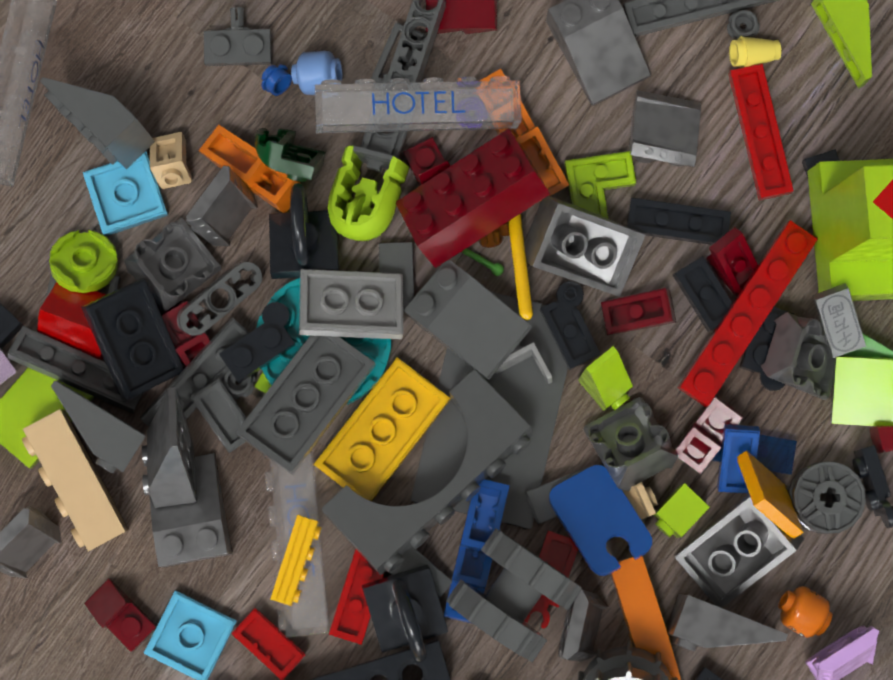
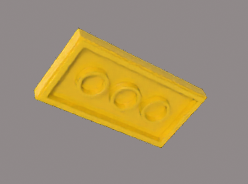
M397 357L313 465L344 488L347 485L359 496L372 502L447 406L451 398Z

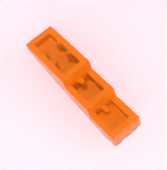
M498 69L470 85L479 101L483 104L488 118L498 135L508 128L514 134L549 190V196L569 186L538 126L535 127L521 99L516 97L502 69Z
M643 556L636 560L631 557L619 561L621 568L611 573V577L629 631L628 635L632 642V647L644 649L654 655L660 652L661 661L667 667L671 677H677L678 680H681Z

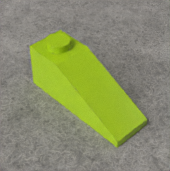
M813 0L811 3L858 89L865 86L872 78L868 0Z
M614 346L590 364L578 379L580 384L603 411L610 406L615 411L630 399L627 392L633 385Z

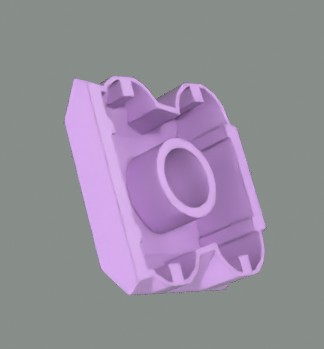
M862 625L821 649L807 659L805 663L816 680H840L866 662L873 664L879 630L873 626L866 628Z

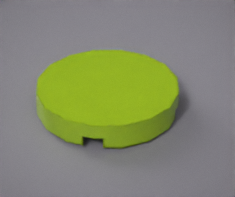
M78 230L69 232L56 241L50 251L49 264L52 277L60 286L72 292L88 293L97 291L109 284L116 275L118 259L115 246L108 237L97 231L88 230V233H80Z

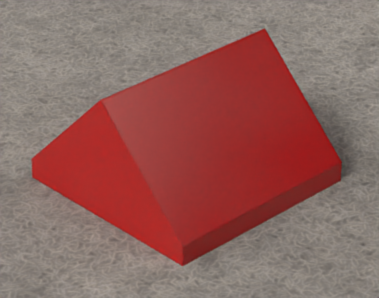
M56 282L39 309L37 332L103 360V355L81 307L106 294L98 291L88 293L72 292Z

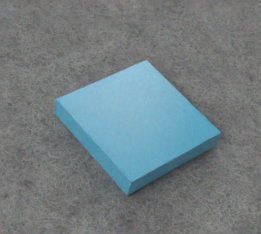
M146 151L127 169L117 161L114 165L109 163L83 172L104 236L168 216L159 185L150 169V158Z
M175 590L144 654L196 680H209L236 626L237 620Z

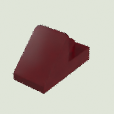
M433 137L403 152V156L419 186L450 167L449 162L444 160Z
M734 227L709 247L711 255L706 260L731 292L738 297L758 264L743 233Z
M110 578L84 603L97 623L102 628H108L130 652H134L157 627Z

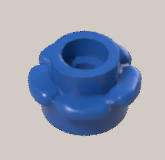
M280 64L278 67L276 65L269 66L262 74V89L271 92L274 96L284 93L292 82V76L287 72L288 68L283 64Z

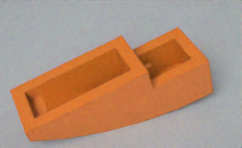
M218 125L198 151L219 168L229 166L254 194L280 212L287 213L290 209L291 187L300 182L287 178V174L266 166L259 158L254 147L221 125Z

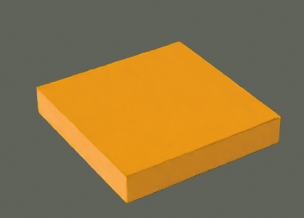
M747 450L737 456V461L753 505L789 537L794 539L804 533L785 484Z

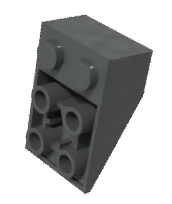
M45 77L40 80L48 90L44 96L112 165L118 161L125 169L129 168L155 142L137 118L114 96Z

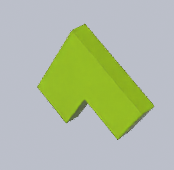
M630 151L566 160L564 163L569 183L568 189L571 204L607 219L608 213L604 190L636 185Z

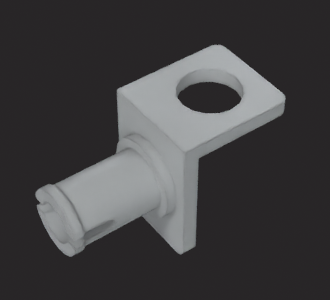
M534 342L527 346H520L518 344L495 372L498 374L533 356L547 384L553 382L552 375Z

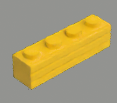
M297 515L270 600L293 606L294 602L298 603L302 592L298 588L301 581L305 582L308 569L305 566L307 560H312L315 551L312 544L314 539L318 540L322 529L319 526V521Z

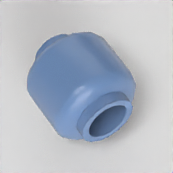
M330 51L303 52L298 57L297 64L292 65V81L294 84L299 85L303 94H331L335 91L337 85L342 83L341 61L339 58H335Z

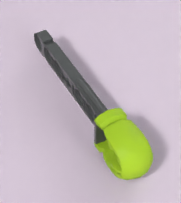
M423 0L412 1L389 72L384 74L376 101H387L386 93H389L390 114H387V103H375V115H373L372 110L360 147L352 145L345 148L342 156L344 166L337 171L327 208L330 223L337 233L346 238L356 241H369L377 238L388 228L397 207L396 201L399 200L402 192L400 184L405 182L409 171V166L401 161L399 156L420 94H415V92H421L423 84L421 80L446 8V0H438L437 6L432 10L421 8ZM418 26H424L428 29L426 38L421 41L411 39V32ZM410 46L411 48L415 49L413 53V60L416 63V66H410L407 71L405 70L402 63L409 62L411 58L412 52L409 49V47H407ZM403 87L407 89V93L414 97L415 107L411 112L401 114L395 111L390 100V94L395 88ZM407 95L402 102H394L399 111L406 112L412 108L413 101ZM387 118L397 120V127L393 132L385 134L380 131V124L383 120ZM362 163H366L368 169L381 172L382 168L388 169L384 173V182L379 193L377 191V181L362 177L360 183L355 185L361 174L359 170ZM353 192L356 193L355 198L352 197Z

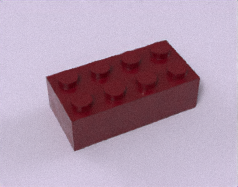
M508 128L396 201V205L417 247L431 264L437 268L550 195V192L527 153Z

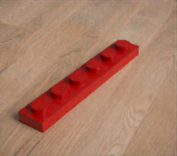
M791 220L785 224L677 387L704 407L709 406L818 239Z

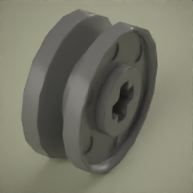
M837 462L813 463L802 468L791 480L788 490L800 524L805 529L820 534L840 533L851 528L862 516L866 503L865 488L859 476L848 466ZM820 494H832V502L825 504V501H820Z

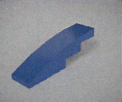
M485 479L479 484L481 489L470 501L448 597L460 579L484 593L492 558L487 556L481 549L495 528L500 530L510 485ZM446 602L444 617L471 623Z

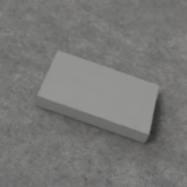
M301 269L299 335L402 339L403 274Z

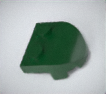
M266 128L257 130L255 148L259 158L269 168L287 174V178L298 182H305L307 179L312 180L323 166L326 152L294 144L296 131L280 128L277 135H269V130Z

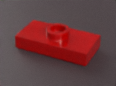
M254 608L231 633L280 680H284L307 655L257 608Z

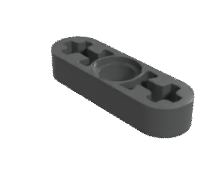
M238 262L180 309L177 315L178 327L189 335L197 336L203 334L260 286L262 273L259 267L251 262ZM241 269L244 271L251 270L252 274L249 278L252 282L250 285L240 283L235 288L240 292L236 296L233 288L225 282L229 279L230 283L235 284L241 278L239 273ZM219 288L224 289L228 294V302L222 308H216L211 303V294ZM203 300L205 307L213 312L214 315L210 318L208 313H204L198 319L199 327L196 328L192 325L187 327L186 323L189 321L187 314L189 312L193 314L201 312L204 308L199 303Z

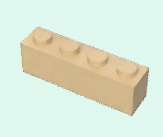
M59 409L23 428L26 437L22 438L23 444L31 456L37 455L43 467L38 469L40 476L47 487L53 485L59 496L54 499L62 516L66 517L69 515L75 528L71 529V533L80 548L85 546L89 552L129 530L65 410Z

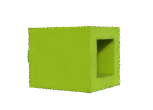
M684 483L655 511L656 514L653 516L658 519L655 525L667 537L670 538L674 535L676 538H681L710 507Z

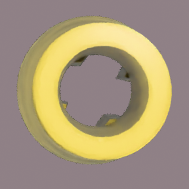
M740 36L738 40H732L729 48L732 66L740 68L779 60L782 52L781 44L778 40Z

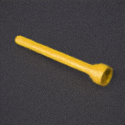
M520 213L508 221L519 316L527 321L532 318L533 309Z

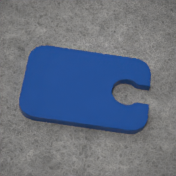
M602 465L591 466L552 488L549 494L550 505L586 563L595 574L606 576L621 568L617 559L607 552L606 543L610 538L621 537L625 539L630 547L629 552L635 560L649 552L652 546L651 534L622 489H618L606 467Z

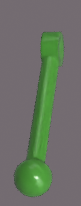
M467 248L461 252L491 269L492 274L495 276H500L504 272V267L500 263L494 264Z

